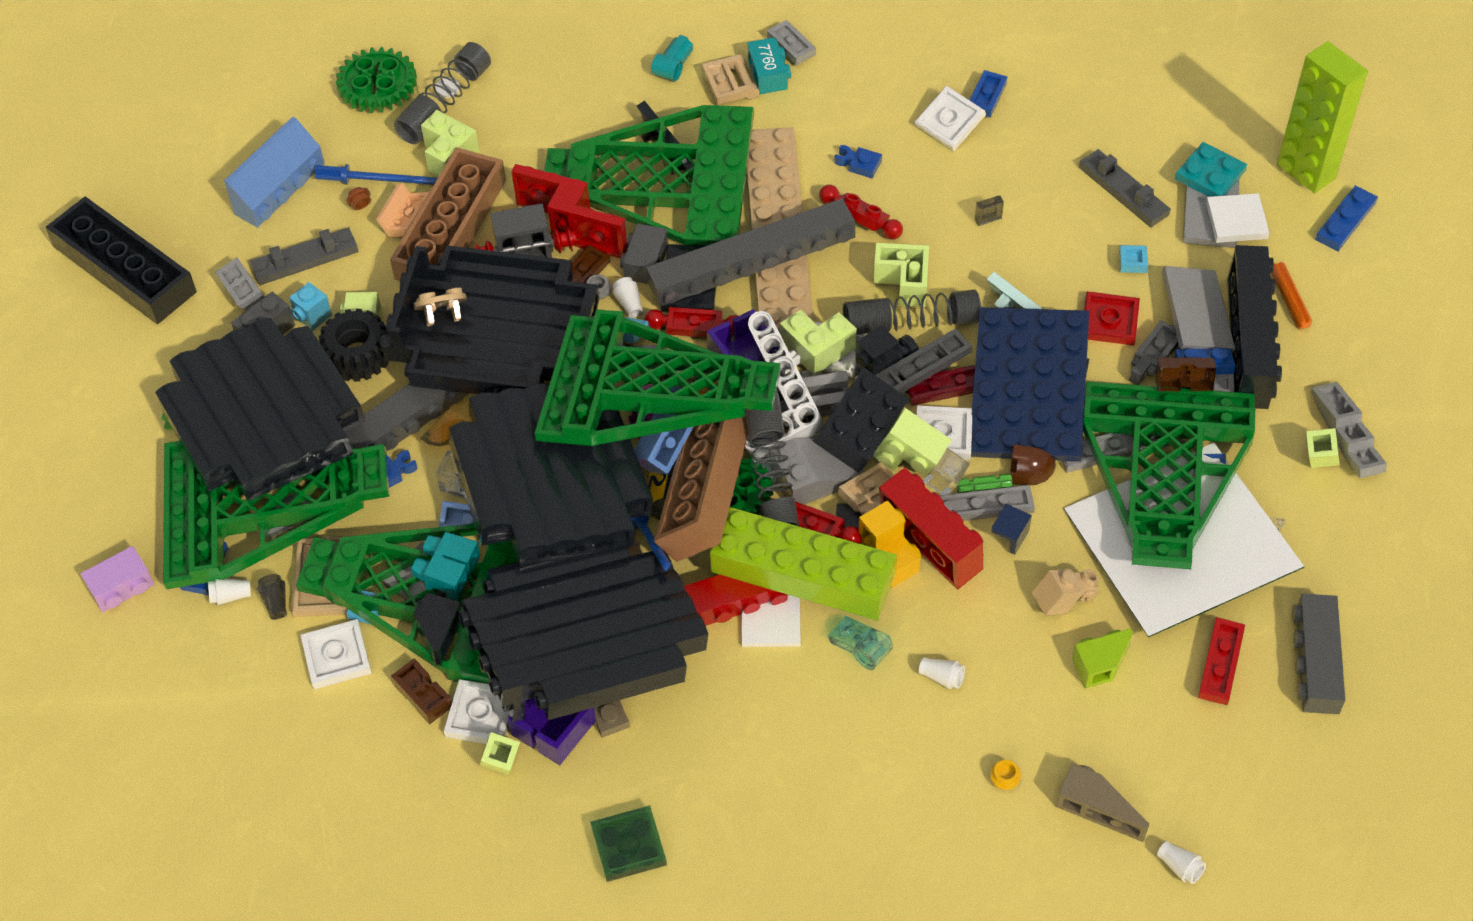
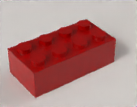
M904 467L879 487L880 503L888 501L894 509L898 508L905 517L904 537L911 544H915L920 553L957 590L984 569L983 539L980 534L974 529L970 530L967 528L961 516L954 510L950 511L936 492L931 493L925 487L923 480L918 474H911Z

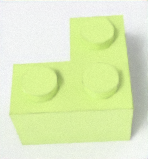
M438 110L421 124L424 144L428 147L424 151L428 172L437 177L441 174L456 147L476 153L480 151L476 130Z
M876 243L874 283L900 285L899 296H902L907 304L912 295H916L920 302H922L927 292L929 246ZM913 297L910 306L920 307L917 299ZM926 298L924 300L923 307H925L926 305ZM899 299V306H905L902 299Z
M799 310L780 323V335L788 351L794 350L801 357L800 363L816 376L856 349L857 328L839 312L818 326L802 310Z
M905 408L873 456L877 458L879 463L882 462L892 470H895L905 460L914 470L922 472L927 476L937 465L952 440Z

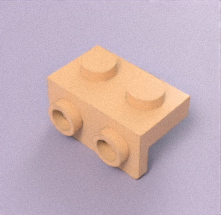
M403 183L397 184L376 219L389 237H403L429 192L410 193Z

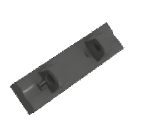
M1097 149L1080 161L1079 168L1150 228L1169 216L1171 208L1154 195V189L1148 184L1143 186L1117 165V159L1111 154L1106 156Z
M348 227L333 233L326 229L320 231V237L283 250H280L279 246L269 248L270 254L250 260L259 286L359 252L350 228Z
M955 328L877 373L876 376L904 395L908 389L939 371L947 370L951 364L972 353V345ZM898 375H900L904 379V381H901Z

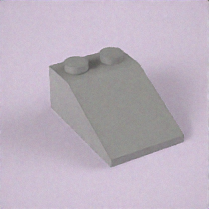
M815 437L793 438L785 441L787 443L785 447L769 450V457L774 455H786L789 457L784 462L769 464L772 470L784 468L791 471L786 476L776 477V482L793 484L790 489L783 490L782 492L785 497L795 498L794 501L802 504H807L838 492L841 485L860 475L864 470L862 469L859 473L813 442ZM780 443V444H777V445H774V446H771V447H777V446H781V445H783V444ZM785 457L773 458L768 461H778L785 459ZM788 471L775 472L774 475L783 474ZM783 485V486H779V487H780V488H784V487H788V486H790V485Z

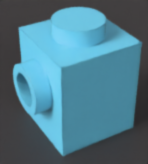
M310 282L289 297L292 306L291 312L294 318L309 326L312 331L332 316L327 295Z

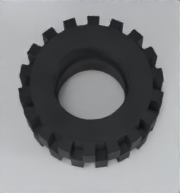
M356 308V311L348 309L343 314L339 312L334 314V319L329 318L326 321V326H322L320 330L319 342L345 381L354 379V382H358L361 378L368 380L372 378L371 375L381 373V368H386L388 361L385 360L383 351H380V339L382 335H386V326L378 315L373 316L372 311L367 310L363 312L362 309ZM359 342L363 343L360 346L348 348V346L351 344Z

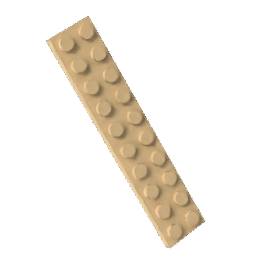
M794 127L752 130L747 166L752 230L802 213ZM807 255L755 273L758 311H765L770 314L779 333L780 323L799 310H802L813 321Z

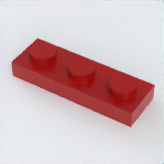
M1216 617L1198 698L1228 705L1245 624Z

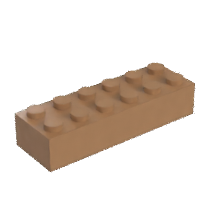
M455 148L390 259L395 280L400 281L402 272H406L408 257L413 256L415 246L426 247L430 265H438L439 257L444 255L446 245L469 247L506 182L503 160Z
M746 416L694 426L676 459L654 542L676 562L687 557H693L697 553L708 548H714L721 543L748 436Z

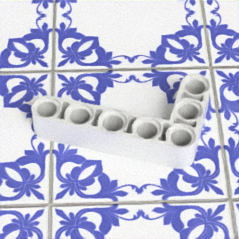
M765 311L755 312L750 316L748 326L765 361L780 363L781 372L785 369L791 370L789 375L785 377L780 376L778 387L789 408L788 411L782 413L783 427L789 428V431L778 441L785 442L793 438L811 437L821 430L823 426L822 417L772 317ZM768 324L765 330L757 331L759 326ZM772 347H780L776 353H768ZM794 393H803V395L799 399H791ZM808 415L815 416L810 423L802 422ZM747 436L745 447L749 454L752 455L756 448H752ZM777 444L767 445L765 447H771ZM759 449L754 453V457L758 460L769 457V450Z

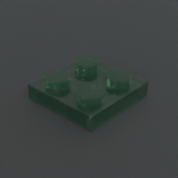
M650 805L590 822L606 882L667 865Z

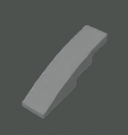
M1333 382L1313 387L1311 393L1328 429L1336 428L1338 447L1358 477L1364 478L1386 472L1387 463L1374 448V437L1362 423V412L1339 383Z

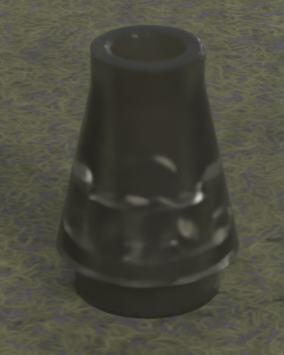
M277 574L262 577L258 580L259 586L257 591L269 613L270 619L277 620L287 615L285 581Z

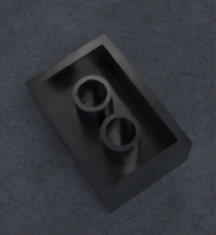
M863 368L851 383L813 442L859 473L870 461L909 401V398Z

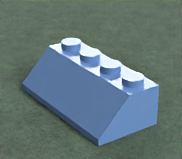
M292 117L224 180L234 214L257 228L265 220H268L272 213L282 204L286 203L295 191L305 184L316 172V165L323 166L325 164L321 147L296 118Z

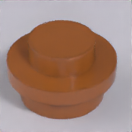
M356 187L348 193L346 203L354 210H361L370 204L371 193L368 188Z

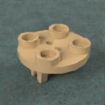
M462 288L446 290V293L441 296H436L435 292L424 293L415 299L416 302L413 303L414 310H424L427 326H433V312L436 308L445 306L447 310L451 309L453 320L456 322L461 320L459 303L466 301L467 296L466 293L462 292Z

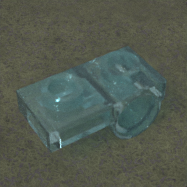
M845 616L828 634L830 643L853 653L856 660L868 670H874L893 649V643L889 635L848 616Z

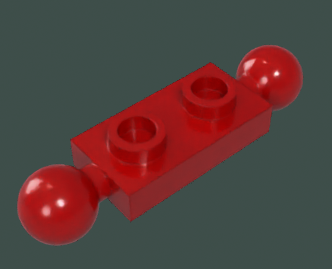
M831 184L824 185L820 189L819 198L822 203L828 204L843 198L854 220L872 231L882 229L884 236L890 240L898 239L902 235L903 225L896 219H889L890 215L884 213L880 207L862 201L856 194L846 193L840 195L837 187Z
M669 307L668 315H664L660 310L652 309L645 314L644 320L648 321L649 327L656 330L666 326V334L707 338L708 330L727 321L731 324V336H733V318L738 315H731L724 320L722 319V311Z
M796 502L799 527L858 544L861 543L862 538L859 529L854 526L844 528L845 522L843 518Z

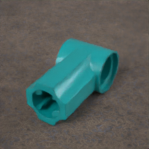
M683 35L675 37L663 54L658 53L653 59L651 73L676 82L681 75L684 62L693 51V43L689 41L688 37Z

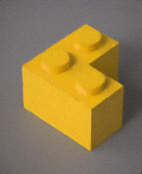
M886 501L859 517V533L862 538L860 544L897 554L896 574L891 588L919 572L921 553L915 544H910L904 537L905 517L898 508L894 509Z

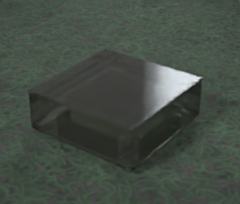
M1000 195L976 203L975 221L978 226L1002 219L1004 201Z

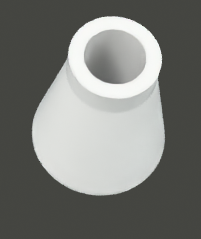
M630 277L617 280L613 284L614 290L612 293L627 312L629 318L640 316L643 313L637 283Z
M226 578L224 580L215 579V581H208L210 604L217 603V606L245 597H251L249 580Z
M924 657L919 666V674L934 680L948 689L953 687L958 689L965 676V666L960 665L959 661L929 659Z
M1169 841L1164 842L1157 852V857L1162 859L1183 882L1188 881L1194 884L1199 880L1206 868V863L1202 861L1200 855L1173 845Z

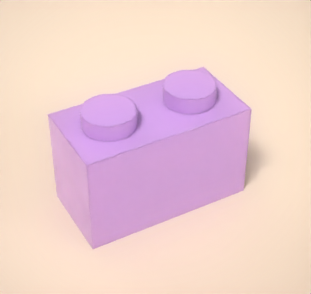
M133 546L80 573L102 613L119 606L121 602L145 592L154 585L148 569Z

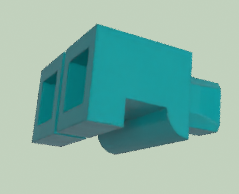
M447 532L444 533L442 538L428 535L424 542L423 552L432 556L430 561L416 558L411 568L412 575L425 581L426 589L432 590L436 588L446 592L448 598L458 601L468 581V577H470L480 557L478 541Z

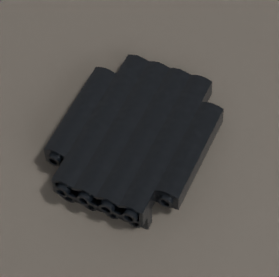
M446 245L444 255L439 257L438 265H430L426 247L415 246L413 256L408 257L407 270L401 274L400 291L394 296L393 313L387 317L386 335L381 336L380 351H383L386 361L406 363L405 377H408L410 386L479 394L486 393L489 389L493 391L494 388H499L502 391L503 388L525 389L534 384H545V380L551 381L570 316L595 317L599 304L598 285L572 282V260ZM462 288V292L466 293L467 300L459 303L460 321L454 322L451 309L447 310L445 306L436 308L433 312L434 324L433 326H427L424 310H414L413 303L416 302L415 299L419 298L421 294L435 292L436 296H441L446 293V290Z
M272 318L259 319L247 328L233 330L221 339L205 342L196 350L185 351L176 355L169 362L177 381L167 383L155 391L163 413L208 491L236 480L248 501L352 455L351 444L345 431L365 422L360 403L309 326L295 328L283 337Z
M534 384L525 389L508 388L497 394L479 393L469 398L471 422L462 421L449 427V445L481 545L511 540L519 567L633 546L635 528L631 518L652 514L653 497L630 439L594 446L536 441L535 430L550 384ZM604 410L601 413L597 431L625 426L619 410Z
M627 547L519 567L518 562L487 570L486 580H483L485 594L462 600V610L458 612L462 628H467L469 631L468 638L472 650L478 651V661L482 673H487L489 676L488 682L492 695L498 696L503 711L509 712L513 722L525 719V702L532 698L535 699L537 708L539 710L543 709L547 720H551L685 682L687 664L684 656L706 650L708 631L703 619L696 611L692 598L685 591L680 576L674 570L669 555L664 550L663 552L671 563L667 571L663 569L653 551L630 557Z

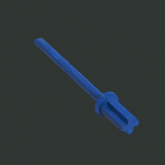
M346 164L345 167L316 165L315 179L341 181L345 185H348L349 178L434 185L438 177L350 171L349 164Z
M649 515L631 518L634 528L640 529L663 569L667 571L671 563L662 548L654 542L655 537L647 526Z

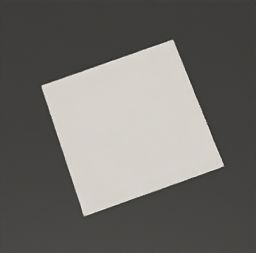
M1215 443L1202 448V461L1204 463L1230 465L1227 460L1226 464L1220 462V459L1204 455L1222 454ZM1183 456L1174 460L1181 467L1188 463ZM1167 465L1159 470L1166 477L1173 473ZM1192 469L1188 473L1194 478V469ZM1237 473L1193 548L1191 570L1132 565V546L1108 489L1064 508L1148 638L1304 568L1302 562ZM1152 475L1144 480L1150 487L1158 483ZM1201 476L1200 517L1204 514L1224 477ZM1181 478L1173 482L1180 490L1188 485ZM1130 480L1116 485L1126 510L1129 509ZM1138 486L1136 488V497L1144 493ZM1166 488L1158 492L1165 500L1173 495ZM1192 491L1187 496L1193 501ZM1151 498L1142 503L1149 510L1158 505ZM1180 500L1171 505L1179 513L1187 508Z

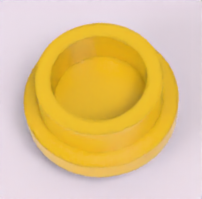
M1001 760L992 766L990 779L997 788L1010 790L1019 784L1021 771L1013 761Z

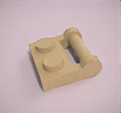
M734 55L702 64V72L717 105L743 98L751 100L758 97L759 89L756 84H753L745 67L746 61L742 55ZM730 69L737 71L743 86L738 87Z

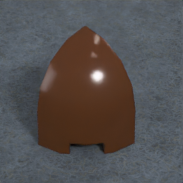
M1013 446L1010 469L1013 484L1038 485L1047 481L1053 475L1056 462L1050 453L1030 446Z

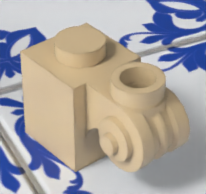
M1071 569L1050 570L1032 591V594L1045 616L1067 614L1078 599L1081 602L1092 600L1098 594L1099 588L1096 584L1099 581V577L1090 569H1085L1083 572L1073 573Z

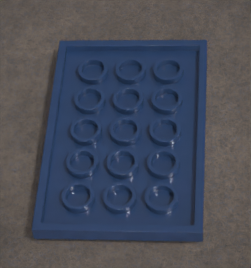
M980 307L971 414V457L1012 459L1013 446L1021 445L1042 449L1050 453L1057 461L1082 460L1089 311Z

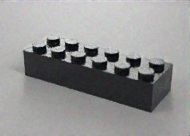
M86 196L45 227L54 248L156 324L163 321L197 293L188 270Z
M1236 245L1227 277L1230 330L1235 346L1232 354L1235 362L1234 392L1255 394L1254 408L1268 409L1271 398H1276V382H1281L1282 367L1277 365V360L1280 357V344L1275 342L1279 329L1278 321H1274L1277 301L1272 300V295L1275 292V279H1272L1270 276L1273 272L1274 260L1269 257L1268 246Z

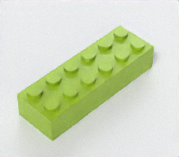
M1329 41L1305 56L1277 165L1282 170L1288 172L1314 194L1336 179L1368 74L1366 68Z
M730 507L723 531V538L720 544L712 548L710 560L712 573L878 621L896 574L897 554Z

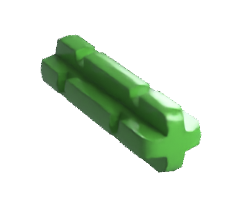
M999 474V477L995 475L973 477V480L960 478L957 480L958 493L1012 487V477L1010 474Z

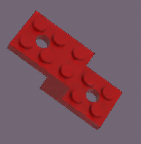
M514 165L511 173L516 205L526 207L543 204L544 212L549 215L551 236L555 228L559 232H564L568 225L569 230H575L577 240L575 247L585 249L588 245H591L609 256L620 259L622 253H627L625 218L591 209L587 182L560 176L556 173L541 171L530 166Z

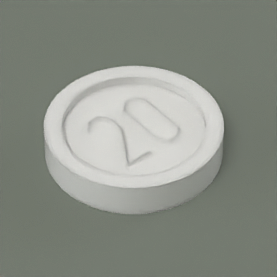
M442 78L446 87L452 92L451 94H458V87L448 79ZM440 79L436 84L444 87ZM435 86L440 97H451L445 90Z

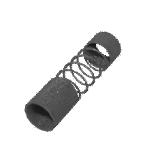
M475 42L466 43L455 55L454 60L448 63V68L442 69L440 76L433 79V84L426 86L425 92L420 93L394 121V128L397 134L410 144H418L423 139L421 124L436 110L444 114L447 113L446 104H455L453 96L461 97L463 94L461 88L469 89V80L476 81L490 66L491 58L488 52ZM454 62L458 70L450 68L451 63ZM445 70H448L451 79L442 76ZM450 70L463 76L468 86L458 85ZM440 78L444 87L435 84L436 79ZM442 78L453 82L460 90V95H452V92L446 87ZM433 86L436 95L428 93V88ZM435 86L445 90L453 99V103H448L442 99L437 93ZM427 94L437 98L444 105L445 111H441L439 105L428 97Z
M975 289L952 291L949 299H947L944 293L940 292L936 296L935 301L927 293L924 295L922 302H920L916 295H912L908 304L902 296L896 299L894 305L887 297L882 299H864L861 301L853 300L844 302L843 316L857 328V335L868 334L881 325L889 332L892 327V307L894 330L897 331L896 307L898 300L902 299L906 306L907 326L910 330L912 322L909 310L911 300L914 297L920 306L921 327L924 329L925 315L923 304L926 296H929L934 306V323L938 327L939 317L936 306L938 297L943 295L947 302V320L950 326L952 322L955 325L975 324L979 322L981 302L979 294Z
M776 391L772 411L746 409L745 411L749 443L756 448L752 452L751 457L758 462L754 466L753 471L760 475L755 483L758 488L762 489L758 494L759 501L763 502L759 509L761 516L799 526L795 498L788 496L768 501L760 498L761 494L765 491H783L793 486V484L787 482L774 484L766 488L758 484L759 480L763 477H782L791 472L789 469L783 468L761 474L756 470V467L761 463H781L789 458L786 455H774L762 460L754 457V453L759 449L776 450L785 447L787 444L784 441H778L784 437L785 430L779 394ZM753 443L763 444V445L755 446ZM772 444H783L777 447H765ZM785 457V459L778 461H767L773 458ZM788 471L783 474L769 475L775 472ZM790 485L784 488L771 489L777 486Z

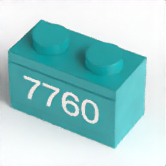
M777 38L747 42L748 62L755 84L759 89V95L787 90L788 79H791V70L789 64L784 63L785 51L783 46L779 47Z

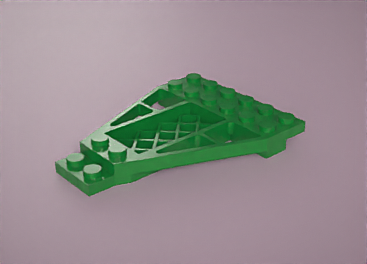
M701 105L572 143L570 149L548 148L544 171L587 182L590 205L625 218V220L634 224L638 223L665 228L668 231V238L681 244L708 246L739 235L754 108ZM701 117L697 143H664L666 127ZM660 129L658 140L654 143L621 141ZM618 156L626 157L623 160H620ZM643 157H650V159L645 161ZM612 158L617 164L607 171L602 164ZM668 158H677V159L674 160V161L671 163V161H670ZM687 158L694 166L682 174L677 167L682 164V160ZM637 159L642 165L632 172L627 165ZM662 160L667 166L657 173L652 166ZM598 168L603 174L596 179ZM623 169L627 176L617 182L612 176ZM648 170L653 177L642 183L637 177ZM673 171L678 178L668 185L663 178ZM693 176V180H692V184H691V182H690L688 179ZM607 180L614 185L609 190H600L598 188ZM632 181L639 186L634 191H625L623 189ZM657 182L664 187L659 192L649 191V188ZM683 183L689 188L685 193H676L674 191ZM616 205L648 206L647 217H642ZM655 207L689 208L686 231L680 233L654 222Z
M597 309L595 317L571 315L535 430L536 441L594 446L741 418L745 416L746 409L772 411L781 372L780 363L752 361L738 355L718 354L624 317V311ZM630 333L656 343V349L621 346L623 335ZM638 371L642 374L635 379L630 377V375ZM664 374L670 376V378L662 382L658 379V377ZM692 376H695L698 379L691 384H688L685 381L691 378ZM620 380L626 383L618 388L613 386V384ZM719 380L718 387L713 382ZM650 382L653 387L644 391L641 386ZM678 384L681 389L672 393L669 389ZM704 387L710 390L703 395L697 392ZM604 410L639 412L635 424L597 431L601 413ZM650 413L677 415L644 422L646 415Z
M1087 381L1083 433L1132 546V565L1191 570L1193 548L1253 444L1255 433V394L1209 390L1190 391V389L1182 388L1181 391H1158L1155 386ZM1093 432L1131 435L1133 437L1132 455L1130 457L1103 455ZM1147 436H1155L1161 438L1155 442H1152ZM1175 438L1189 439V441L1182 445ZM1139 441L1146 447L1140 452ZM1203 441L1243 443L1231 465L1211 464L1202 461ZM1167 443L1175 449L1168 455L1160 449ZM1194 446H1195V455H1193V454L1189 451V450H1190L1191 448H1193ZM1152 453L1160 459L1153 465L1145 459ZM1181 455L1188 461L1182 467L1174 461ZM1138 464H1139V465H1141L1145 470L1142 471L1141 473H1139V474L1137 475V472H1138ZM1166 465L1173 471L1167 477L1159 471ZM1109 468L1128 469L1131 472L1128 510L1124 506ZM1192 469H1194V478L1188 473ZM1151 475L1158 481L1152 487L1144 481ZM1201 476L1224 477L1204 514L1200 517ZM1179 478L1188 484L1181 490L1173 484ZM1137 486L1144 492L1136 497ZM1164 488L1173 494L1166 500L1158 494ZM1192 491L1193 501L1187 496ZM1149 498L1158 504L1151 510L1142 504ZM1179 500L1187 507L1180 513L1171 506Z
M181 442L164 443V586L166 589L208 583V581H215V579L224 580L363 509L364 501L390 497L387 450L385 445L381 444L358 449L352 448V455L324 467L316 477L308 474L282 486L274 496L266 493L253 500L244 501L239 498L243 493L239 485L231 492L225 488L228 484L237 483L236 480L208 491ZM328 476H329L330 486H328V485H326L325 483H323ZM304 478L310 483L300 491L295 486ZM318 487L325 491L317 500L309 497ZM291 492L296 498L289 505L281 502ZM261 497L268 500L260 510L253 507ZM233 502L240 505L232 515L225 512ZM305 523L268 542V531L270 529ZM260 531V547L224 565L223 541L225 537Z
M475 523L341 537L340 542L314 537L296 583L297 591L322 596L338 606L346 607L448 676V680L458 682L460 679L489 684L488 674L482 673L480 669L478 651H473L470 646L469 631L467 628H462L461 623L456 631L459 634L450 660L443 661L442 666L436 665L428 649L416 642L419 632L417 620L414 619L417 602L424 599L426 593L436 595L435 592L439 590L436 588L432 590L427 589L412 596L407 587L419 581H422L425 586V581L414 576L403 581L398 572L412 566L416 558L430 561L432 556L424 554L422 550L396 545L397 543L426 541L428 535L442 538L445 532L461 537L478 535ZM511 540L488 545L483 561L476 563L470 577H468V582L472 588L462 592L458 599L461 607L462 600L485 594L483 580H486L488 569L518 562ZM384 560L388 569L375 575L371 566ZM390 560L398 561L401 563L393 566ZM366 569L370 578L361 582ZM394 576L399 584L385 590L380 582ZM376 585L380 592L370 597L364 595L361 590ZM402 590L408 597L407 600L401 603L392 602L389 598ZM371 611H377L378 615L414 623L410 635H405Z

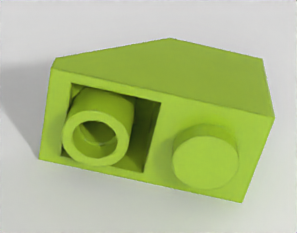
M1131 628L1123 631L1113 630L1105 636L1095 639L1085 638L1078 642V644H1075L1072 660L1085 689L1114 680L1130 647L1133 635Z

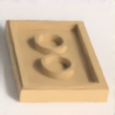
M332 536L317 538L340 542L341 537L348 536ZM314 537L298 541L293 590V616L347 614L348 609L346 607L338 606L325 597L297 591L296 583Z

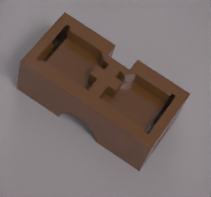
M1158 358L1155 379L1157 390L1181 391V387H1189L1190 391H1214L1216 375L1214 358Z
M415 658L391 675L395 688L412 702L417 712L429 725L450 710L452 705L451 697L436 681L431 682L429 673Z

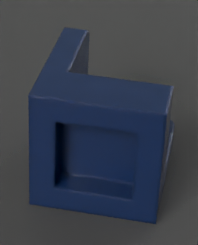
M1005 504L993 524L991 532L1011 541L1010 553L1015 555L1030 530L1032 515Z

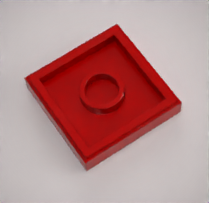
M1087 291L1084 310L1089 311L1088 340L1134 346L1140 298Z

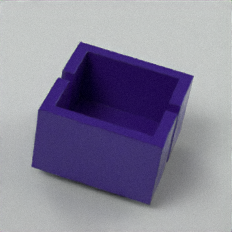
M752 309L733 318V341H731V324L728 321L708 330V350L718 354L738 355L752 361L766 362L748 326L750 316L756 311ZM763 324L758 327L757 331H763L767 326ZM772 347L768 353L774 354L780 347Z
M532 698L525 702V719L513 722L511 717H509L508 721L513 737L532 749L537 745L540 754L560 766L596 722L594 708L547 720L543 709L539 710L535 699Z

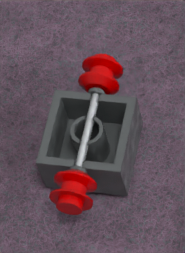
M543 204L491 213L496 242L495 250L488 240H486L485 246L479 247L475 242L474 249L552 258L551 247H553V244L555 250L561 254L564 247H569L573 251V246L577 245L575 230H569L568 225L564 232H559L555 228L552 237L549 236Z

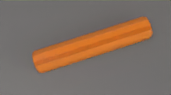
M1274 263L1272 275L1299 329L1310 327L1312 318L1285 263Z

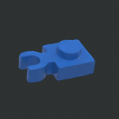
M840 145L839 154L844 156L838 154L834 156V163L836 165H849V172L872 179L882 162V154L860 147L854 152L846 145Z
M408 450L400 452L393 461L387 456L389 488L403 481L402 473L410 474L418 469L415 460L410 463H404L411 459Z

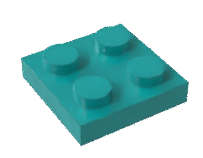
M1202 142L1176 172L1175 180L1208 197L1225 196L1246 172L1248 164Z

